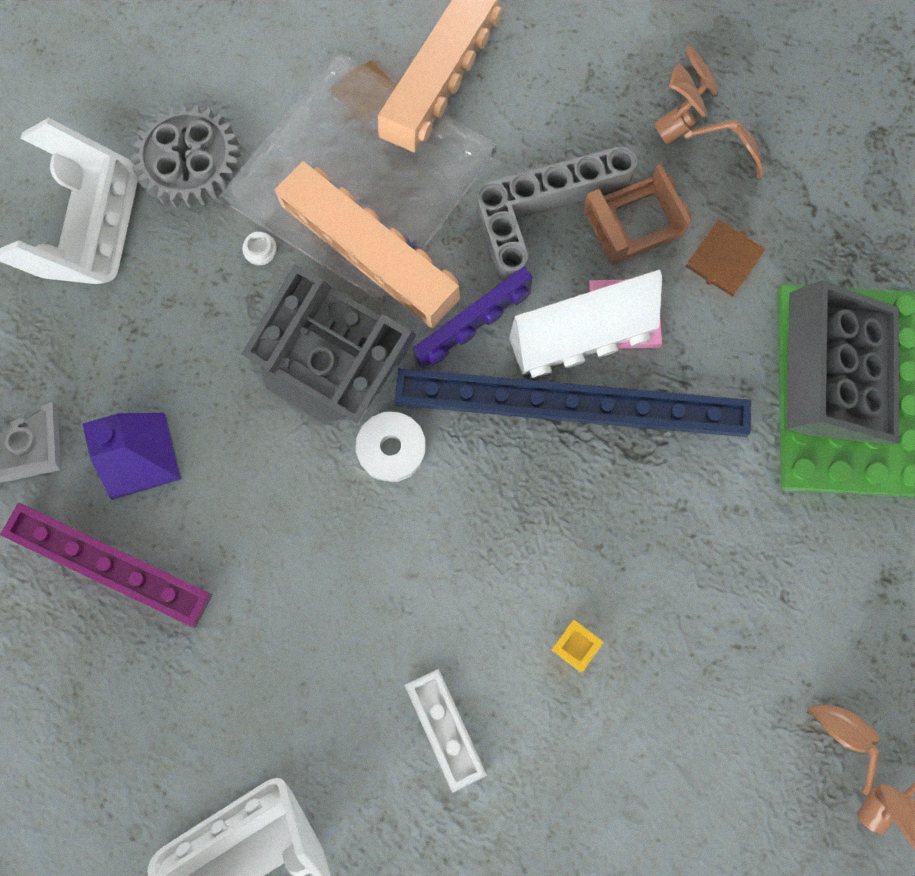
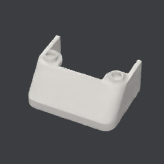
M47 118L22 132L21 139L52 154L50 171L53 178L60 185L71 190L58 248L49 244H40L33 247L18 240L0 248V262L44 279L89 284H103L112 281L118 273L138 177L132 169L135 165L126 157L51 118Z
M273 778L264 782L166 844L155 853L148 865V876H265L282 864H285L286 869L293 876H305L309 873L311 876L331 875L322 845L293 792L280 778Z

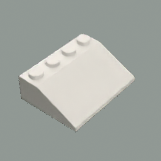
M660 270L515 316L509 339L522 377L531 374L532 379L552 373L551 367L563 363L565 368L579 365L585 362L584 356L597 353L598 357L610 355L618 351V344L630 341L631 346L634 347L652 340L650 334L654 333L660 325L662 289Z

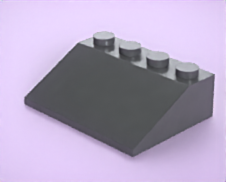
M824 280L789 293L787 430L814 437L892 445L899 444L898 307Z

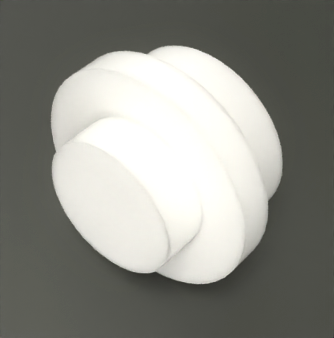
M253 232L246 237L242 250L245 258L251 264L265 265L276 256L277 246L269 234Z

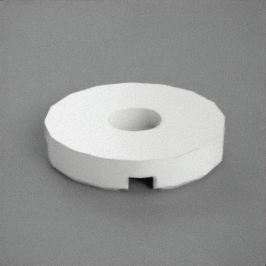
M383 412L372 416L362 425L356 437V454L362 468L371 477L382 481L399 482L411 477L421 467L426 454V439L421 426L410 416L400 412ZM390 438L397 439L401 443L400 451L392 456L386 455L381 451L383 442Z

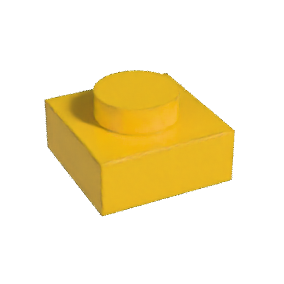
M573 619L551 648V651L577 671L583 673L604 642Z

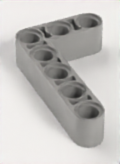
M624 146L615 147L483 184L477 193V215L499 279L504 281L522 267L527 268L528 254L516 220L517 218L586 200L587 194L597 189H600L602 195L628 187L637 164V156L634 151ZM614 167H622L625 169V171H619ZM590 175L594 179L588 180L583 178L582 176ZM550 184H560L562 188L556 189L551 187ZM526 192L529 193L531 196L520 197L518 193ZM488 201H496L499 204L496 206H488L485 203ZM505 230L509 235L498 236L494 232ZM513 259L519 262V265L509 267L504 262Z

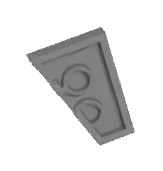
M53 402L42 406L41 412L28 419L21 417L11 422L12 427L0 432V483L61 470L58 407Z

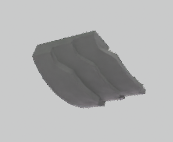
M294 264L244 348L242 355L261 366L267 390L323 424L348 418L359 425L396 364H400L416 334L386 315H380L332 288L323 279Z

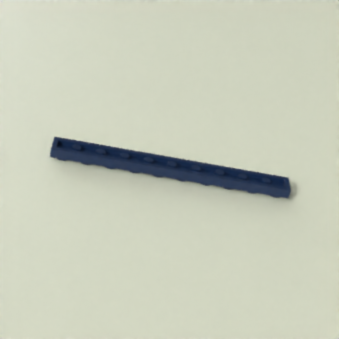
M398 368L395 393L396 406L748 437L751 430V400Z

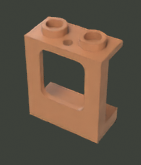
M661 164L656 166L652 177L606 196L602 195L600 189L588 193L583 209L611 265L683 237L691 223L689 207L685 202L680 201L676 193L674 179L670 174H666ZM648 196L656 197L670 222V226L638 240H631L625 232L616 214V210Z

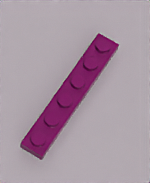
M19 502L0 533L1 536L193 628H196L213 595Z

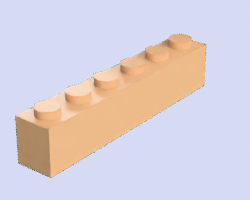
M452 0L379 112V138L414 153L421 141L426 142L428 140L436 117L441 118L445 112L448 97L451 93L456 94L464 71L471 70L477 50L485 47L491 27H497L503 13V8L500 7V0Z
M302 161L274 189L281 206L433 329L460 300L459 282L455 276L447 270L441 272L432 264L431 258L421 249L414 250L406 244V239L398 230L386 228L381 224L380 218L374 211L368 207L365 209L361 208L355 203L356 201L349 191L343 187L338 189L331 184L329 177L320 168L315 167L313 169Z

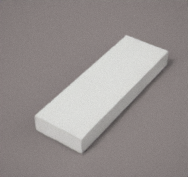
M437 669L406 684L407 692L452 793L487 776L440 670Z

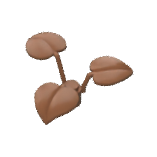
M689 44L686 47L685 56L690 58L694 68L701 77L700 87L696 89L690 74L681 63L674 67L669 88L680 92L687 100L654 122L659 135L668 145L683 135L688 140L695 135L730 128L741 138L752 154L757 165V179L761 178L763 166L759 147L741 121L736 122L732 120L691 129V126L696 122L689 109L693 106L702 118L706 117L707 111L700 95L707 88L710 89L713 95H716L718 87L711 70L704 63L701 55Z
M832 705L811 707L807 713L815 716L824 729L839 743L851 750L861 753L868 752L870 755L866 784L861 790L867 798L857 812L860 822L875 833L885 834L895 821L915 850V799H911L915 794V783L904 793L886 784L874 787L879 754L875 745L880 740L876 731L864 719L847 709Z

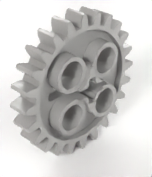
M181 104L180 112L175 113L171 106L168 107V116L166 117L159 112L155 113L158 120L155 124L146 120L145 124L149 130L147 132L137 131L142 142H132L136 153L130 155V158L135 164L132 169L138 177L137 180L143 189L146 188L152 198L157 196L162 204H165L170 199L175 208L179 206L181 200H184L187 207L191 208L193 199H198L203 206L205 205L206 195L209 194L216 200L217 194L215 190L217 188L223 191L228 190L224 182L225 179L235 181L236 178L232 170L240 169L237 158L241 157V152L238 148L239 142L230 123L225 124L221 114L214 117L211 108H207L202 113L197 104L194 105L191 112H188L185 104ZM185 131H186L185 142H186V144H187V146H188V148H189V150H187V151H186V145H185V143H184V141H183V133H184ZM208 167L206 170L198 172L201 168ZM170 170H174L171 174L166 175ZM188 170H189V180L186 181V180H187V175H188Z

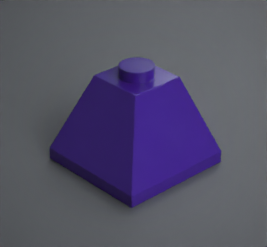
M117 413L82 424L89 457L110 499H117L181 480L165 413Z

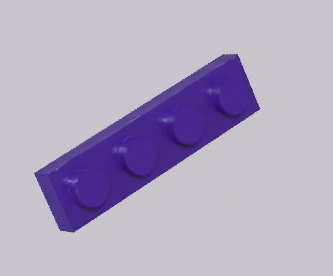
M522 267L413 347L415 359L423 369L430 363L432 365L440 363L449 354L448 350L456 344L463 345L475 336L476 330L485 323L491 325L503 315V310L512 303L518 305L523 302L531 293L533 276L525 267Z

